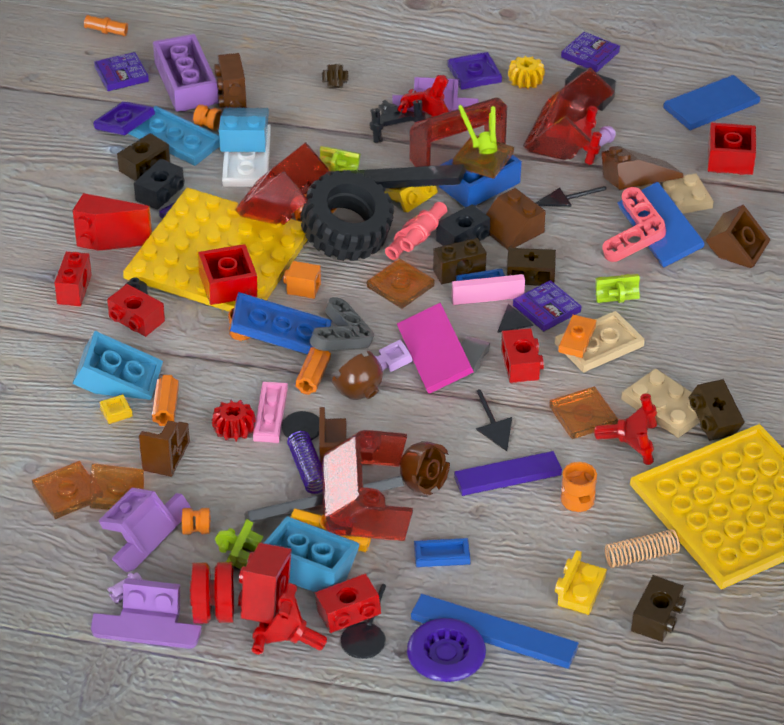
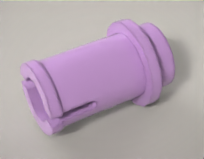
M611 126L601 127L600 133L602 137L599 145L602 147L607 142L611 143L614 140L616 133Z
M137 572L127 575L129 579L143 580ZM125 579L107 588L111 599L116 604L123 599V583Z

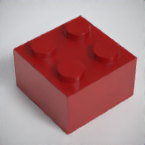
M711 123L708 140V172L753 175L756 158V126Z
M246 244L198 252L199 276L210 305L236 301L238 292L258 297L257 273Z
M259 543L256 550L250 552L247 565L241 568L239 583H243L238 597V606L241 607V618L270 624L280 609L278 606L279 597L284 594L285 586L290 583L292 549Z

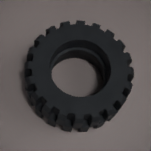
M344 170L343 173L333 171L330 172V175L324 174L319 177V180L312 183L307 192L300 218L302 221V231L306 233L305 237L310 243H314V248L318 251H324V255L330 258L332 255L337 257V260L342 261L345 259L357 261L359 257L365 259L370 257L371 254L377 253L387 239L394 218L392 200L388 193L385 194V188L381 184L377 185L375 179L364 177L363 173L357 172L355 174L351 173V170ZM335 208L352 210L360 215L364 222H345L333 215L330 210Z

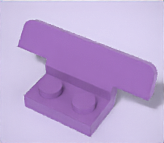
M415 77L414 91H426L432 87L435 78ZM448 79L449 82L444 90V101L448 110H452L451 114L453 111L456 114H461L458 108L459 105L463 106L467 115L475 114L479 99L458 98L459 79ZM392 95L393 104L399 106L403 95ZM414 106L407 109V111H414Z
M131 488L99 520L102 529L122 532L124 539L127 541L111 558L123 571H133L182 521V509L191 508L184 496L176 493L164 505L154 491Z
M126 578L123 583V609L120 616L93 613L91 631L96 638L191 649L198 643L201 635V625L177 623L180 614V584Z

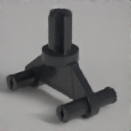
M387 100L382 101L379 109L375 108V111L371 109L372 121L369 124L370 130L373 131V142L379 143L383 141L381 130L385 126L410 121L415 122L416 134L425 133L424 121L426 120V114L423 112L422 100L413 101L414 111H407L406 113H402L403 110L399 112L398 106L388 103Z

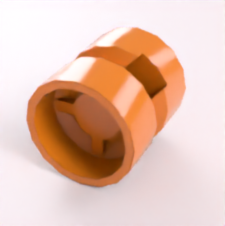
M572 462L564 468L561 502L566 509L574 512H584L591 509L594 505L597 472L592 465L585 462Z

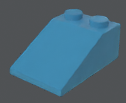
M224 108L219 127L220 151L266 152L269 108Z
M94 331L84 348L72 384L95 394L110 396L123 394L124 397L151 400L163 361Z

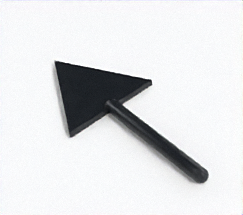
M602 186L566 196L558 188L537 201L536 204L539 206L572 207L569 199L605 191L607 187Z
M508 303L497 332L518 330L531 327L533 324Z
M478 389L477 394L491 424L476 428V430L505 451H508L512 417L496 422L481 389Z

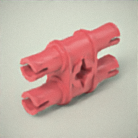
M436 202L429 211L422 210L419 215L408 220L403 228L395 234L391 245L385 249L387 257L391 260H396L403 251L410 252L416 245L424 242L430 233L438 227L441 217L447 213L446 205L442 202Z

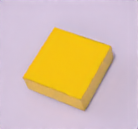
M123 394L99 402L100 409L108 424L133 417L132 409Z

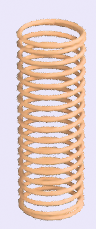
M670 529L661 533L658 532L625 541L622 540L621 542L618 541L617 543L614 542L613 544H606L605 556L608 565L611 568H615V566L619 567V565L623 566V564L627 565V563L631 564V562L647 561V559L651 560V558L655 559V557L659 558V556L663 557L664 555L678 553L680 544L676 532ZM671 531H672V532L675 534V536H676L677 544H678V551H676V543H675V539H674V537H673ZM666 536H667V538H668V544H669V548H670V550H671L670 553H669V551H668V545H667V541H666ZM662 537H663V539H664V545H665L666 553L664 552V546H663V542H662ZM658 538H659V540H660V546H661L662 554L660 553V547H659V543H658ZM654 539H655V541H656V547H657V550H658V555L656 554V548H655V544H654ZM650 540H651V542H652V548H653V551H654V556L652 555V549H651V546H650ZM646 541H647V543H648V549H649V552H650V557L648 556V550H647V547H646ZM642 542H643V544H644V550H645V553H646V558L644 557V551H643V548H642ZM638 543H639V545H640V551H641V554H642V559L640 558V553H639V549H638ZM634 544H635V546H636V552H637V555H638V560L636 559V554H635V550H634ZM625 545L627 546V549H628V554H629V557H630V562L628 561V557H627V552H626V547H625ZM630 545H631V548H632V553H633V556H634V561L632 560V555H631V551H630ZM621 546L623 547V550H624V555H625V558H626V563L624 562V558H623ZM617 547L619 548V551H620V556H621V559H622V564L620 563V560H619V555H618ZM613 548L615 549V552H616V557H617V560H618V565L616 564V561H615V556H614ZM609 549H610L611 554H612L613 565H612V562H611V559H610Z

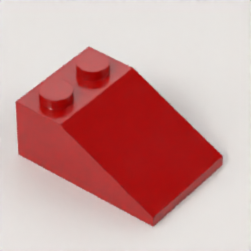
M83 193L72 210L77 247L97 251L143 246L152 234L150 206Z

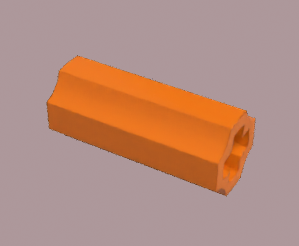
M314 347L310 348L296 379L295 387L301 393L310 395L317 391L330 361L331 353Z
M163 375L162 378L157 379L152 420L158 423L159 426H165L167 421L174 422L179 380L173 378L172 375Z

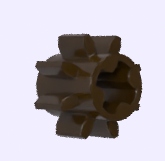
M341 64L327 65V70L322 72V82H327V88H343V83L348 81V70L343 71V65Z

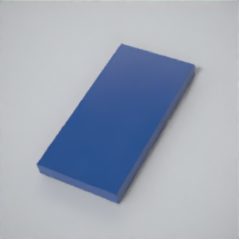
M731 75L664 102L663 108L688 130H693L760 103V96L736 76Z
M659 182L641 190L665 223L666 235L664 238L647 246L663 268L705 247L704 241ZM631 198L635 205H637V199ZM622 200L617 202L619 209L632 226L637 225L624 208ZM641 211L638 213V216L646 217L650 212Z
M238 292L230 331L308 354L310 348L313 347L310 344L313 330L319 327H331L332 320Z

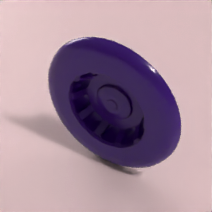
M439 618L422 624L412 633L407 644V655L411 665L421 675L435 681L453 682L471 676L481 667L486 656V645L481 634L470 624L453 618Z

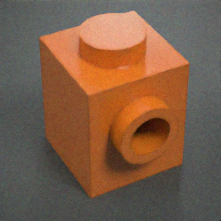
M293 261L290 269L285 270L283 283L287 284V294L315 299L321 285V265Z

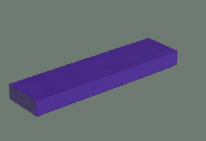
M554 451L454 471V479L462 496L562 475V468Z

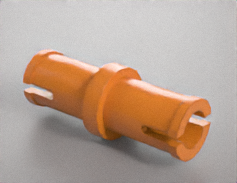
M86 15L84 28L99 30L103 34H108L109 32L126 36L128 23L112 21L108 17L103 19Z

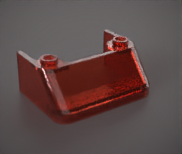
M591 67L547 100L523 147L530 153L560 160H566L567 158L571 160L581 148L591 141L574 123L587 116L590 106L598 108L599 104L613 95L615 91ZM548 123H554L552 126L546 129Z
M492 98L464 106V111L472 128L484 126V132L489 131V113H491V107L495 106L496 140L499 145L506 149L507 105L500 98ZM459 108L417 121L410 129L409 159L415 167L430 166L431 142L468 131Z
M305 142L259 178L234 210L240 217L274 225L279 223L284 225L293 217L292 213L308 201L304 194L307 195L312 183L326 174L329 169Z
M362 430L324 454L322 461L324 527L328 532L340 536L405 541L413 508L386 506L385 497L379 490L364 488L362 463L399 467L407 434Z

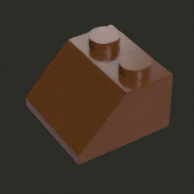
M513 188L498 196L486 213L490 217V236L507 250L508 248H516L545 231L546 211L517 188Z
M743 204L723 213L705 241L720 259L752 268L771 239Z

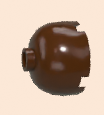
M367 351L368 356L364 357L361 353L350 359L338 370L341 373L338 379L335 376L332 378L333 385L343 396L352 400H359L365 397L370 399L379 392L378 387L382 382L383 370L378 359L370 351Z
M421 441L411 445L404 452L400 461V475L403 482L411 490L426 495H432L431 491L435 487L440 490L448 477L450 463L446 462L445 454L449 455L447 449L443 445L428 441Z

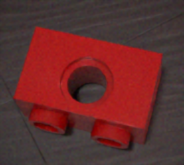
M65 252L54 282L57 304L81 307L92 276L89 253Z
M128 284L124 285L107 299L109 317L145 337L165 322L164 304Z
M531 328L502 331L501 351L509 382L539 380L540 370L544 369V360L542 355H538V338L533 337Z
M366 573L315 592L317 611L330 633L381 614L379 594Z

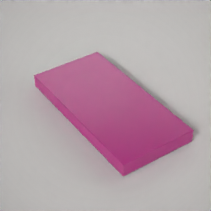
M441 302L397 323L428 394L474 373Z

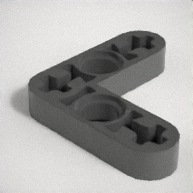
M337 297L330 298L325 312L337 326L315 328L310 338V344L322 351L368 348L374 337V332L345 300Z

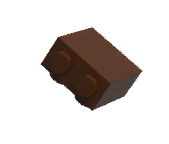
M240 53L218 55V64H214L215 76L217 77L219 108H247L245 75Z

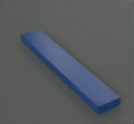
M425 594L420 595L411 612V620L421 623L439 618H453L464 621L477 629L485 643L567 669L570 668L578 650L579 642Z

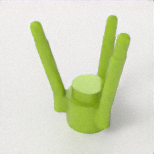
M459 105V111L472 138L473 148H479L480 154L497 152L495 106L491 107V113H489V131L480 133L479 138H477L463 106Z

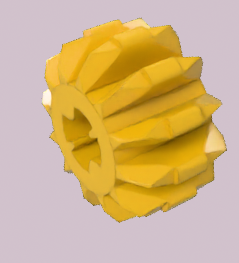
M524 56V58L516 57V60L511 61L508 77L513 86H518L519 89L524 87L528 90L529 87L536 88L537 85L542 84L545 68L540 59H534V56L530 58Z

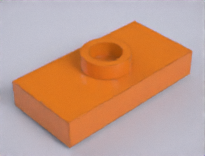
M573 314L559 344L558 352L583 358L596 328L597 320Z

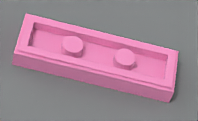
M524 275L453 281L452 303L453 305L515 299L524 294Z
M262 383L253 441L279 443L288 383Z

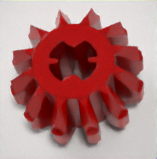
M230 400L229 403L221 402L219 407L214 408L212 427H214L217 437L223 436L226 441L234 438L237 442L239 437L246 439L248 434L253 433L256 420L250 404H243L242 400L238 402Z

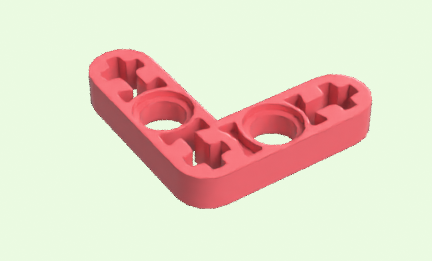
M630 187L622 193L623 206L637 225L604 242L602 247L604 257L610 262L620 261L661 240L666 235L664 220L639 188ZM631 198L637 199V205H635ZM641 211L650 212L646 217L638 216V213ZM633 236H638L641 238L638 242L631 243L628 241Z

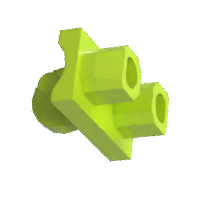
M320 146L317 169L332 172L358 170L361 153Z
M638 274L595 278L597 303L612 301L624 303L625 300L640 299V276Z
M247 519L238 537L232 528H229L227 531H219L215 537L216 544L219 546L221 553L231 551L226 562H232L233 566L239 569L243 566L246 567L250 554L243 550L242 547L254 552L264 537L251 530L253 522Z

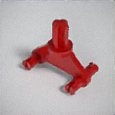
M437 75L432 87L426 91H414L412 93L414 89H410L401 98L398 111L401 112L403 109L402 113H406L407 109L413 106V101L422 100L423 111L439 119L440 125L437 127V131L440 133L442 130L441 134H445L446 130L450 129L454 124L453 119L456 117L455 111L451 114L452 110H448L444 101V90L449 80L445 75Z
M590 106L587 116L575 123L569 122L568 125L547 124V135L566 138V142H575L587 151L585 163L589 165L594 164L595 156L601 148L599 143L602 137L600 132H593L592 135L591 131L596 126L597 121L595 117L598 108Z
M645 393L640 396L642 407L629 418L619 419L618 424L596 426L594 432L597 440L619 438L621 443H627L642 455L645 465H651L654 462L652 455L654 447L652 441L648 439L647 432L648 428L652 429L657 426L655 417L657 409L652 404L651 395Z
M289 583L285 586L284 594L279 597L278 601L279 612L270 624L259 622V626L254 629L252 636L254 640L253 653L262 654L265 644L285 640L294 644L301 641L317 650L324 648L327 637L306 627L307 622L301 617L295 598L296 585Z

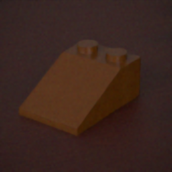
M613 146L607 151H601L603 178L619 190L684 178L683 173L667 161L621 146Z

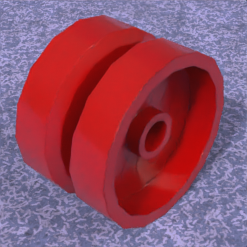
M207 562L192 564L190 604L192 606L194 624L209 623L212 606H215L216 619L219 623H234V576L232 562H218L216 564L215 580H211V570Z

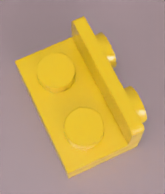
M436 186L386 188L385 194L388 193L391 200L400 202L403 212L408 213L437 194L438 190Z
M576 550L573 558H568L566 561L564 578L559 577L556 583L555 593L558 594L557 606L589 615L606 578L607 569L581 562L582 551Z

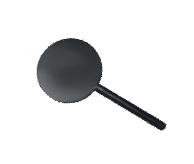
M307 411L291 413L282 422V432L289 438L291 434L297 431H305L313 440L319 436V417ZM302 432L297 433V434L293 435V436L291 437V439H292L293 437H295L296 435L306 434V433H302ZM305 435L297 436L296 438L293 439V441H294L295 439L299 438V437H307V436H305ZM301 438V439H298V440H296V441L298 442V441H300V440H304V439L308 440V439H307V438Z
M385 584L380 586L378 592L380 602L386 589ZM374 617L368 619L367 622L348 626L343 631L341 646L348 655L354 658L367 659L378 655L383 650L385 635L378 626L372 624Z

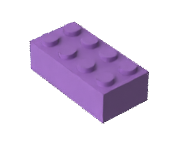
M195 34L153 41L155 65L176 112L196 108L199 104L206 106L218 104L217 81Z

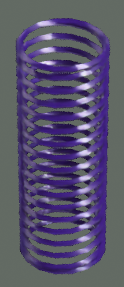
M297 431L289 436L287 444L304 483L305 490L310 494L321 493L328 486L326 474L310 435L305 431ZM300 432L306 433V434L296 435L295 437H293V438L291 439V437H292L293 435L297 434V433H300ZM301 435L307 436V437H299V438L295 439V440L292 442V440H293L294 438H296L297 436H301ZM301 438H307V439H308V440H306V439L300 440V441L296 442V443L293 445V443H294L296 440H298V439H301ZM307 441V442H304V443H300L299 445H297L296 447H294V446H295L297 443H299V442ZM318 478H321L320 480H318V481H316V482L310 483V481H314V480H316V479H318ZM323 479V481L317 485H308L317 483ZM324 482V484L318 488H309L318 486ZM326 484V486H325L323 489L319 490V491H310V490L319 489V488L323 487V486Z

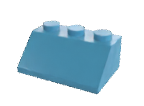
M288 516L264 542L265 544L292 549L290 583L312 592H317L346 581L359 549L358 542Z

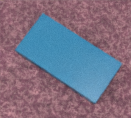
M158 106L153 107L155 111L154 116L128 133L138 139L151 133L169 144L171 155L194 166L220 147L219 135Z

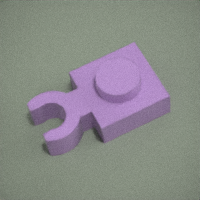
M401 339L380 349V355L375 356L381 364L382 370L384 371V369L388 368L390 372L413 361L411 354Z

